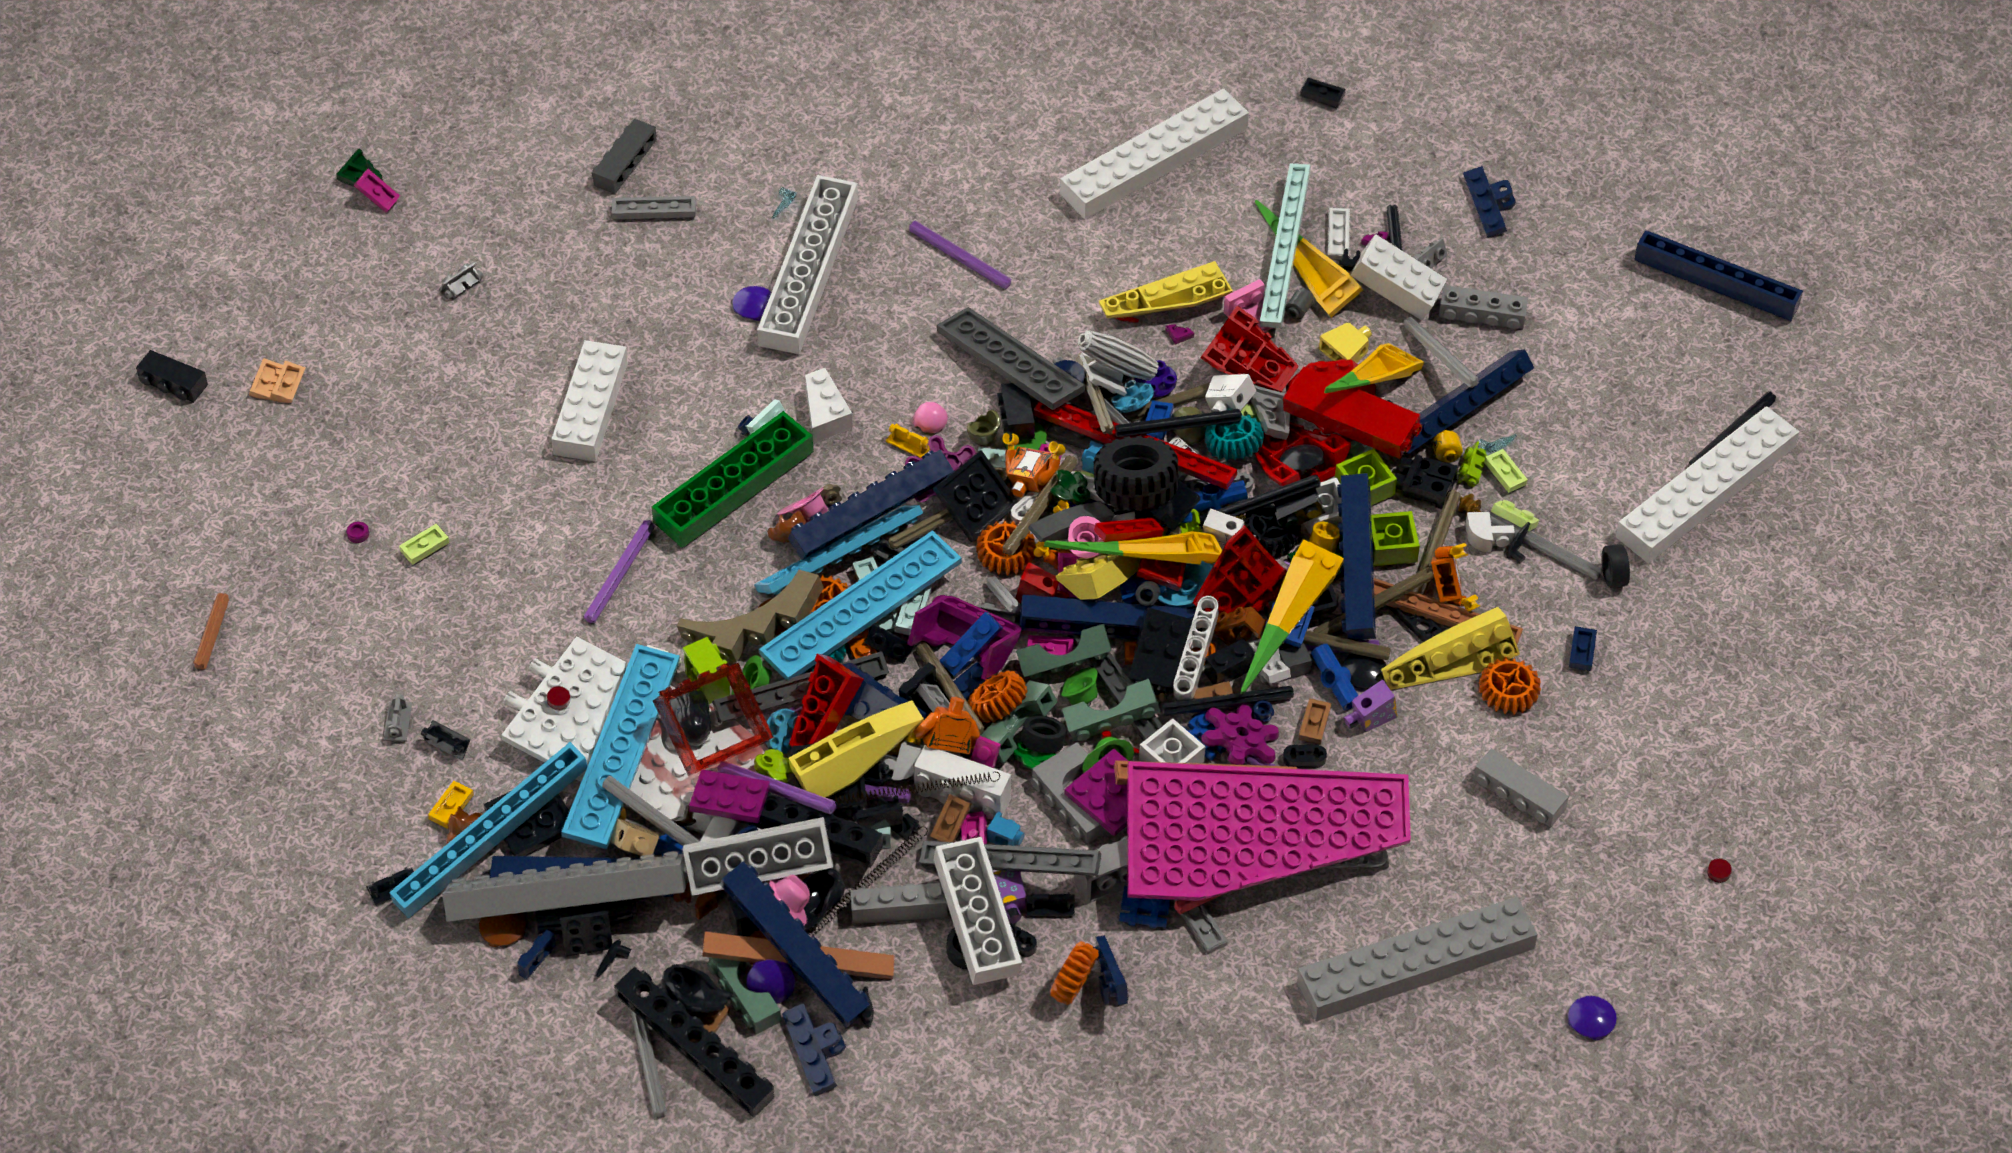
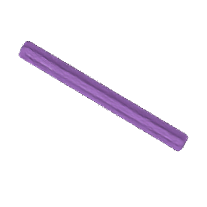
M913 221L910 224V232L1003 289H1007L1011 285V278L917 221Z
M644 520L586 611L584 619L588 623L596 622L654 530L655 525L651 520Z
M721 761L717 767L720 773L770 781V793L825 813L832 814L836 809L835 801L729 762Z

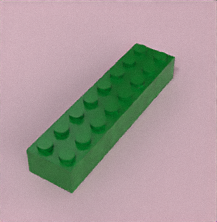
M782 411L651 506L653 523L681 548L685 547L813 453V435L786 412Z

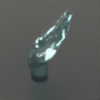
M785 187L780 188L779 194L784 197L772 216L773 219L793 202L797 192L790 191Z
M1515 433L1494 442L1480 439L1478 447L1489 453L1497 452L1512 442L1517 435Z

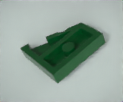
M359 148L336 174L337 180L353 187L367 169L383 181L382 174L374 168L370 160L365 158L363 151Z

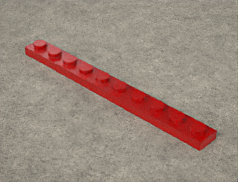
M1039 401L1033 410L1036 417L1106 444L1112 443L1115 439H1124V437L1118 438L1116 436L1115 429L1111 435L1108 433L1103 434L1096 415L1068 404H1063L1052 410ZM1113 422L1114 428H1115L1116 425H1119V424ZM1147 434L1130 436V438H1135L1136 436H1142L1143 438L1152 437ZM1163 441L1177 454L1179 472L1226 490L1237 476L1236 468Z

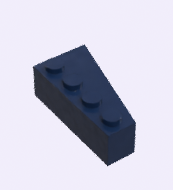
M853 663L842 664L864 679L845 712L846 715L863 720L889 708L909 702L905 698L893 693L887 686H883L874 680V677L868 673L859 670ZM917 707L920 714L925 719L927 713Z

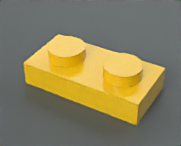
M453 781L428 813V819L449 829L448 819L450 814H456L458 806H461L462 810L474 796L473 790Z

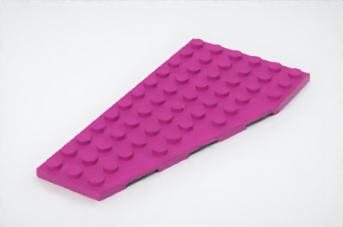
M1128 761V898L1200 901L1409 844L1411 841L1409 774Z

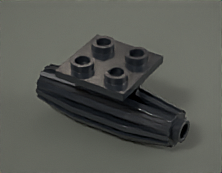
M635 899L535 911L538 934H543L546 930L553 934H563L566 956L609 950L613 944L610 926L633 919V914H637Z

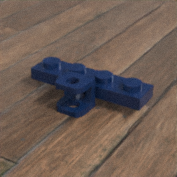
M1483 166L1463 172L1487 238L1507 232L1500 211L1507 210L1516 205L1509 181L1501 180L1489 184ZM1503 187L1507 188V190L1499 191ZM1510 198L1508 202L1502 201L1504 199Z
M1105 935L1095 937L1096 946L1093 948L1098 950L1099 955L1096 961H1098L1100 973H1103V976H1098L1104 1005L1109 1004L1110 993L1111 997H1115L1118 1006L1128 1004V990L1124 976L1119 969Z
M804 1003L783 1012V1018L812 1093L818 1096L837 1087L827 1058H831L845 1050L846 1044L841 1032L836 1029L834 1023H826L815 1028Z

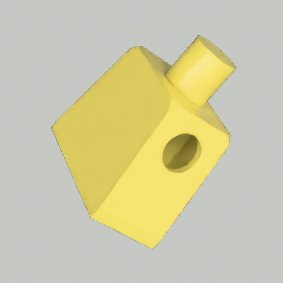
M1345 323L1320 336L1319 350L1332 361L1352 359L1358 363L1368 352V338L1372 336L1371 330L1367 326L1356 329L1352 324Z

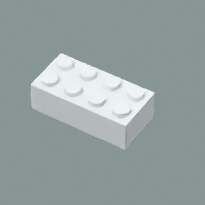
M1376 234L1363 250L1350 275L1421 321L1432 309L1447 280Z
M924 745L914 765V784L918 794L923 797H932L945 804L949 794L955 795L972 803L969 812L984 811L986 818L990 820L995 817L997 812H1001L1003 817L1011 800V774L939 749L927 748L926 745ZM994 771L999 772V773H1000V779H999L998 781L992 782V781L997 780V779L999 778V774H998V773H993V772H994ZM979 773L981 774L982 780H983V773H985L986 778H987V781H986V779H985L984 783H982L981 778H980V783L978 784V782H979ZM966 775H967V776H968V780H967V785L965 786V785H964V782H965V784H966ZM970 775H972L973 781H971V785H969ZM962 776H963L964 782H963L962 787L960 786L959 781H958V787H956V785H957V777H959L960 783L962 784ZM953 777H954L955 782H956V785H955V783H954V787H953V788L951 787V785L949 786V788H947V786H948V779L950 778L951 784H952V786H953ZM940 779H941V781H942L943 787H944V779H946L945 789H943V788H942V785H941V789H940V790L938 789L937 786H936V790H934V789H933V786H932V791H930V790H931V781L933 782V785H934V788H935V780H937L938 786H939V788H940ZM927 781H928L930 790H929V788H928V790H927V792H926L925 789H927ZM922 782H924L923 792L920 791V788L922 790Z

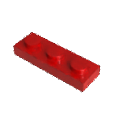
M1154 518L1095 523L1094 531L1104 542L1162 537L1164 531Z

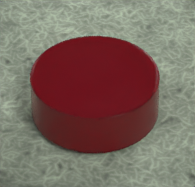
M553 687L547 693V703L552 709H565L570 704V693L564 687Z
M1721 858L1712 860L1707 869L1708 877L1718 883L1726 882L1732 872L1730 863Z

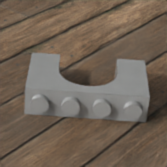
M1077 742L1032 768L1031 783L1036 791H1041L1044 794L1047 804L1050 807H1055L1062 822L1068 823L1072 827L1074 836L1077 839H1082L1087 845L1108 831L1064 794L1066 785L1083 774V762L1088 755Z

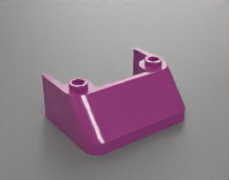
M943 596L915 612L908 645L912 646L921 640L926 641L930 646H939V644L945 642L954 645L983 613L988 611L957 597ZM990 612L988 613L1003 629L978 655L981 657L980 664L984 667L981 677L984 680L1002 670L1021 633L1020 626Z

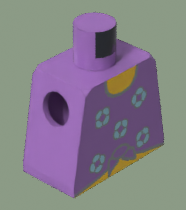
M1383 680L1379 681L1353 699V712L1345 716L1344 721L1349 729L1360 724L1367 732L1398 718L1394 694Z
M1001 870L993 872L1010 923H1016L1022 918L1019 910L1026 908V896L1021 873L1018 871Z

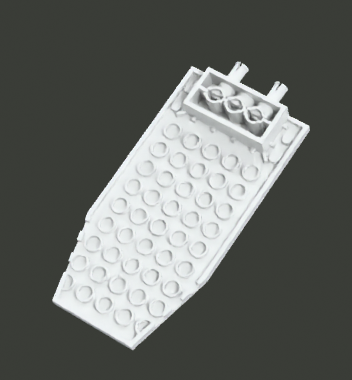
M577 636L553 667L535 658L529 666V672L544 678V680L528 700L512 691L508 692V695L505 696L503 703L519 712L502 733L501 740L544 763L571 742L585 756L588 765L628 663ZM670 685L668 692L676 690L677 688ZM556 686L564 687L570 693V704L562 710L552 709L547 703L548 691ZM664 700L630 790L669 819L678 816L684 817L685 806L690 804L701 769L718 772L717 767L720 765V762L726 761L758 773L754 769V759L757 755L764 754L769 749L735 719L719 723L715 710L711 706H709L711 731L707 740L698 747H685L677 742L668 726V710ZM586 771L578 776L576 780L582 782ZM794 773L787 774V784L795 786ZM694 812L693 819H696V823L684 827L687 831L693 830L704 835L714 816ZM731 819L738 824L732 835H737L739 831L750 826Z

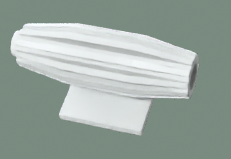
M1087 330L1078 338L1079 349L1082 351L1080 357L1084 364L1083 367L1089 375L1090 382L1095 386L1107 388L1113 394L1118 393L1122 396L1127 394L1122 384L1123 374L1148 381L1152 380L1158 372L1159 366L1156 360L1138 347L1114 336Z

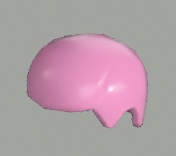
M925 402L920 405L913 417L914 426H918L923 433H937L943 430L948 418L945 409L935 402Z

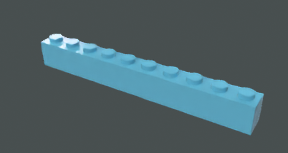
M571 742L565 745L390 891L393 903L408 919L444 890L449 883H452L453 879H457L586 771L588 765L585 756Z

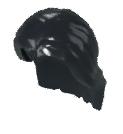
M688 686L668 692L665 697L668 710L667 721L677 742L685 747H698L705 743L710 735L711 725L709 703L704 693L700 690L691 689Z
M833 868L814 871L802 881L810 892L809 902L804 907L807 917L805 931L819 924L828 910L835 906L844 895V880L840 873Z
M673 964L663 972L661 982L662 986L668 991L669 997L673 1001H680L690 1012L709 1013L723 1010L725 1008L724 1005L732 998V992L718 988L706 973L683 964Z

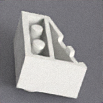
M826 368L806 374V393L813 443L853 429L852 412Z

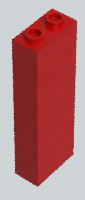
M1306 367L1301 369L1283 397V411L1398 459H1401L1404 452L1407 453L1410 450L1412 439L1414 436H1418L1422 429L1420 414L1355 387L1324 393L1326 387L1337 380Z

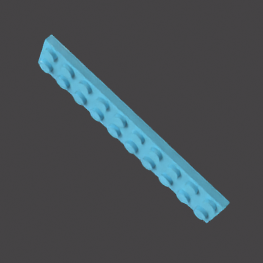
M932 530L761 647L759 654L784 679L789 681L791 678L799 676L815 665L817 653L828 656L960 565L962 558Z
M636 644L562 829V837L607 849L624 802L603 788L602 784L608 776H612L628 789L631 788L680 662L679 655Z

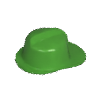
M758 655L752 656L746 662L740 677L732 689L731 695L769 684L772 671L762 665V660Z
M1088 667L1076 671L1066 680L1061 695L1066 697L1071 705L1084 701L1089 706L1090 702L1098 696L1096 685L1097 670Z
M1115 737L1103 738L1085 758L1082 767L1083 773L1113 749L1128 761H1132L1134 757L1133 746L1123 739Z

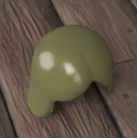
M1182 407L1175 411L1171 418L1202 414V412L1196 407ZM1206 426L1173 430V432L1186 444L1192 445L1199 443L1204 438Z
M989 410L986 415H980L975 422L967 424V433L972 442L978 445H987L995 439L1001 425L998 413L994 410Z

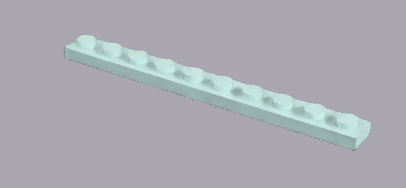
M1290 163L1260 318V327L1282 328L1311 172L1309 164Z

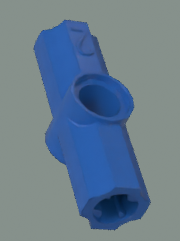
M1244 480L1231 483L1227 490L1213 484L1204 486L1202 491L1196 492L1200 496V501L1193 509H1196L1198 512L1204 510L1209 512L1210 509L1218 510L1225 507V505L1248 499Z
M1328 644L1316 647L1311 654L1321 671L1322 684L1327 688H1331L1344 711L1353 708L1352 701L1359 695L1350 682L1351 673L1349 669L1339 664Z

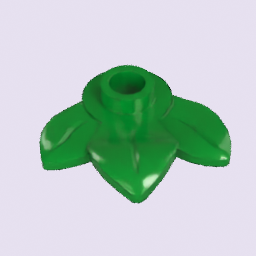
M1022 742L1016 743L1017 749L1013 752L1015 759L1031 770L1056 755V753L1047 754L1033 751Z

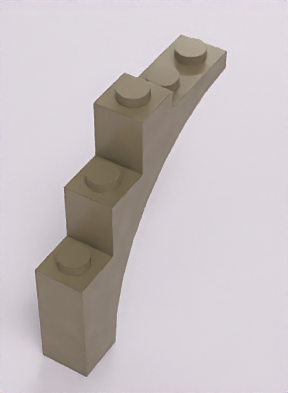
M798 570L791 582L776 597L747 614L714 622L692 621L680 618L676 626L685 641L696 642L708 637L712 644L715 643L717 645L722 660L737 662L748 641L755 645H766L774 638L780 625L789 629L807 617L824 587L819 575Z

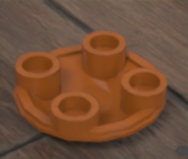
M522 912L481 917L479 922V932L491 947L510 945L521 940L525 935L526 918Z

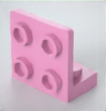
M1259 279L1226 295L1223 313L1229 317L1235 307L1239 306L1255 317L1260 327L1265 284ZM1260 327L1263 332L1272 329V327Z

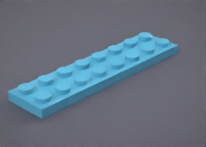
M904 505L806 559L799 560L755 583L754 586L761 593L779 594L791 582L798 570L817 574L824 570V565L828 563L833 565L843 560V555L847 553L852 555L862 550V545L866 543L871 545L880 540L879 536L885 533L890 535L899 530L898 526L904 523L906 525L914 523L918 520L917 516L923 514L920 505Z

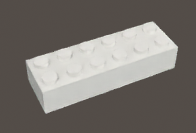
M584 340L551 439L553 455L596 462L628 364L627 348L625 346Z
M824 817L683 845V854L692 896L723 890L720 885L721 879L742 861L747 866L751 864L759 874L757 877L761 882L788 877L789 875L833 868Z
M982 837L936 846L933 860L972 984L977 985L1019 975L1022 961Z

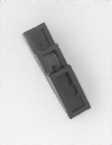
M1100 501L1085 503L1051 514L1030 524L1028 529L1040 542L1068 539L1070 524L1075 519L1089 516L1096 518L1100 522H1110L1115 514Z

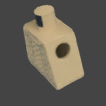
M617 818L610 842L622 850L643 856L653 854L659 835L656 831ZM624 830L623 837H622V839H620V835H621L622 831Z

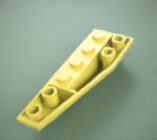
M1216 261L1099 300V305L1107 318L1131 317L1166 310L1195 307L1232 293L1233 290Z
M1162 526L1164 529L1162 536H1165L1169 529L1166 526ZM1100 553L1093 558L1077 559L1076 564L1064 567V571L1056 575V578L1080 600L1098 599L1138 571L1141 558Z
M1496 607L1455 625L1419 644L1382 668L1381 671L1388 688L1394 690L1480 673L1484 668H1487L1489 662L1494 664L1496 659L1503 662L1505 657L1509 660L1520 655L1507 616L1499 607Z
M913 701L889 708L843 728L789 757L790 768L803 790L829 798L859 780L911 733L924 718Z

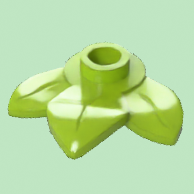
M769 749L764 754L757 755L754 759V769L759 774L769 775L770 778L788 783L786 775L793 772L790 768L789 759L783 758L781 751Z

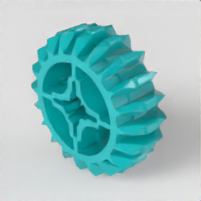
M1242 414L1240 422L1206 427L1204 437L1208 452H1211L1212 456H1217L1218 459L1225 458L1226 461L1229 459L1236 461L1238 458L1244 460L1245 456L1252 457V453H1257L1258 449L1262 447L1264 434L1260 422H1257L1256 418H1251L1250 415L1243 416Z

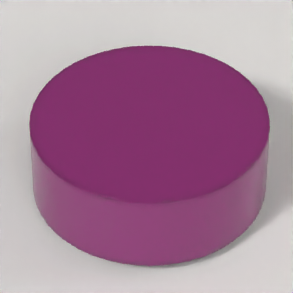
M360 521L351 523L346 530L347 537L353 543L364 542L369 537L367 524Z

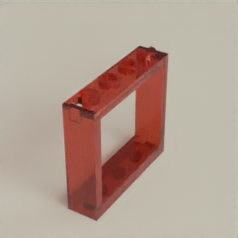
M724 663L716 668L717 671L714 673H710L708 670L697 676L698 679L695 681H691L689 678L678 683L679 687L672 690L671 686L658 692L660 696L653 700L688 777L700 772L701 769L705 770L774 738L739 663L730 666L728 663ZM727 677L754 736L700 760H696L669 701Z

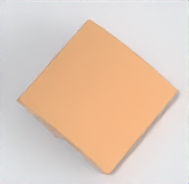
M263 358L249 396L292 403L306 367L285 361L282 365Z

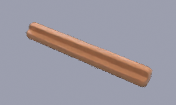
M218 593L194 660L196 669L204 670L207 667L229 602V596L226 593Z

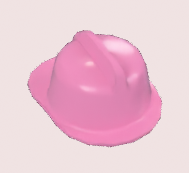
M823 487L808 497L781 509L777 515H783L788 512L794 514L797 511H801L805 521L809 522L813 515L819 512L822 514L826 513L828 508L820 494Z
M1089 516L1075 519L1070 524L1068 542H1104L1094 531L1095 523L1100 521ZM1070 550L1072 554L1081 558H1093L1100 554Z
M789 875L781 880H770L769 885L775 893L773 895L778 901L783 900L789 907L791 916L794 919L799 918L805 925L807 917L804 907L810 899L808 887L795 875Z

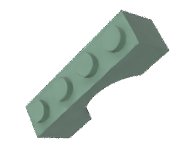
M1101 624L1082 630L1078 646L1070 653L1054 655L1044 650L1039 643L1018 649L1016 653L1023 676H1029L1031 680L1043 676L1042 672L1051 669V672L1055 673L1064 670V665L1073 663V666L1087 663L1086 658L1094 656L1095 660L1108 657L1107 652L1112 651L1105 625Z
M1149 679L1127 686L1124 699L1112 709L1095 710L1090 708L1084 701L1062 709L1069 733L1074 742L1087 740L1093 735L1103 731H1111L1119 726L1130 725L1142 718H1151L1161 712Z
M1028 681L1026 684L1028 692L1026 698L1022 700V704L1018 705L1016 710L1010 712L1009 715L1004 716L1003 719L992 722L981 735L1001 744L997 762L1005 763L1014 750L1017 749L1013 736L1027 718L1039 715L1046 716L1058 702L1050 685Z
M709 957V962H707L709 971L712 975L716 974L720 979L718 982L722 990L733 993L732 998H730L731 1004L736 1011H741L743 1022L748 1029L752 1028L757 1035L781 1022V1010L769 992H751L745 989L738 981L741 973L746 969L745 962Z

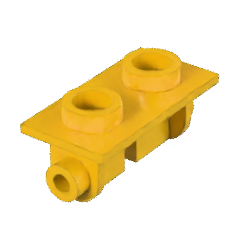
M898 423L890 425L889 432L891 434L885 442L919 458L929 452L928 437H922L914 432L911 433Z

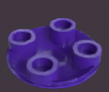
M748 286L739 290L733 298L734 312L742 317L761 321L771 291L761 286Z
M1157 360L1158 372L1152 380L1147 381L1139 378H1134L1136 383L1151 384L1154 390L1153 397H1162L1169 394L1176 387L1177 376L1174 370L1167 366L1164 361Z
M777 960L757 961L749 971L747 987L751 992H769L775 1003L779 1004L787 1000L793 993L795 977L790 965Z
M1584 996L1577 999L1571 1005L1568 1013L1570 1027L1580 1035L1592 1038L1593 1040H1601L1604 1036L1610 1034L1617 1022V1015L1613 1006L1605 999L1597 996Z

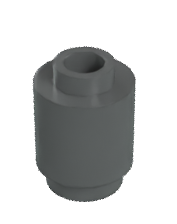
M1301 288L1293 294L1285 307L1289 317L1302 319L1312 306L1314 295L1310 290Z
M1153 581L1143 582L1136 590V599L1144 606L1153 605L1160 596V588ZM1145 590H1151L1153 595H1146Z

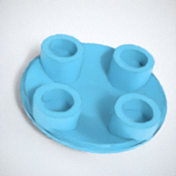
M1131 380L1124 385L1127 394L1125 396L1117 394L1112 397L1111 401L1118 412H1132L1145 406L1153 397L1154 390L1151 384L1136 383L1135 380Z
M780 709L768 718L764 728V740L769 749L779 750L783 754H787L791 749L789 743L797 716H799L796 712L790 709Z

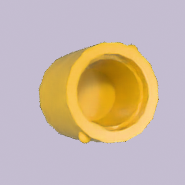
M1317 522L1312 528L1308 542L1335 554L1340 539L1339 528L1329 522Z

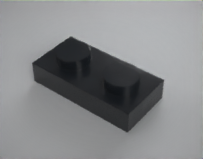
M1308 77L1300 91V96L1339 108L1346 89Z

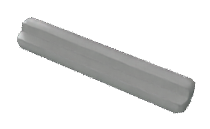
M989 576L986 586L1009 613L1013 614L1016 612L1018 614L1021 607L1020 603L996 576L992 578Z

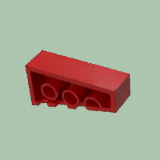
M817 653L814 672L810 674L808 680L810 685L807 694L803 697L802 711L800 716H797L789 745L815 744L833 734L864 679L830 656Z

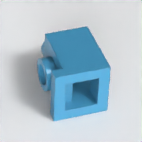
M1094 441L1090 442L1089 448L1085 449L1082 454V470L1094 474V458L1104 445Z
M1001 812L996 813L987 828V841L995 845H1020L1025 836V833L1021 831V825H1018L1011 819L1002 818Z

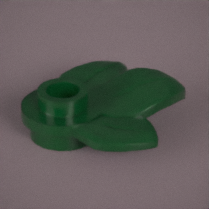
M1056 470L1055 474L1059 484L1052 487L1050 492L1060 500L1071 501L1075 505L1087 503L1090 499V492L1087 489L1088 482L1085 476L1078 471L1072 474L1067 470Z

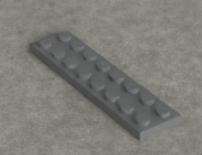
M969 307L937 324L938 333L1052 410L1085 392V385Z

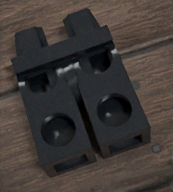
M1418 454L1415 455L1414 460L1403 457L1399 465V471L1407 473V476L1395 473L1397 478L1396 488L1403 490L1402 496L1424 500L1436 504V508L1442 509L1448 492L1453 490L1456 483L1458 466L1430 458H1422Z

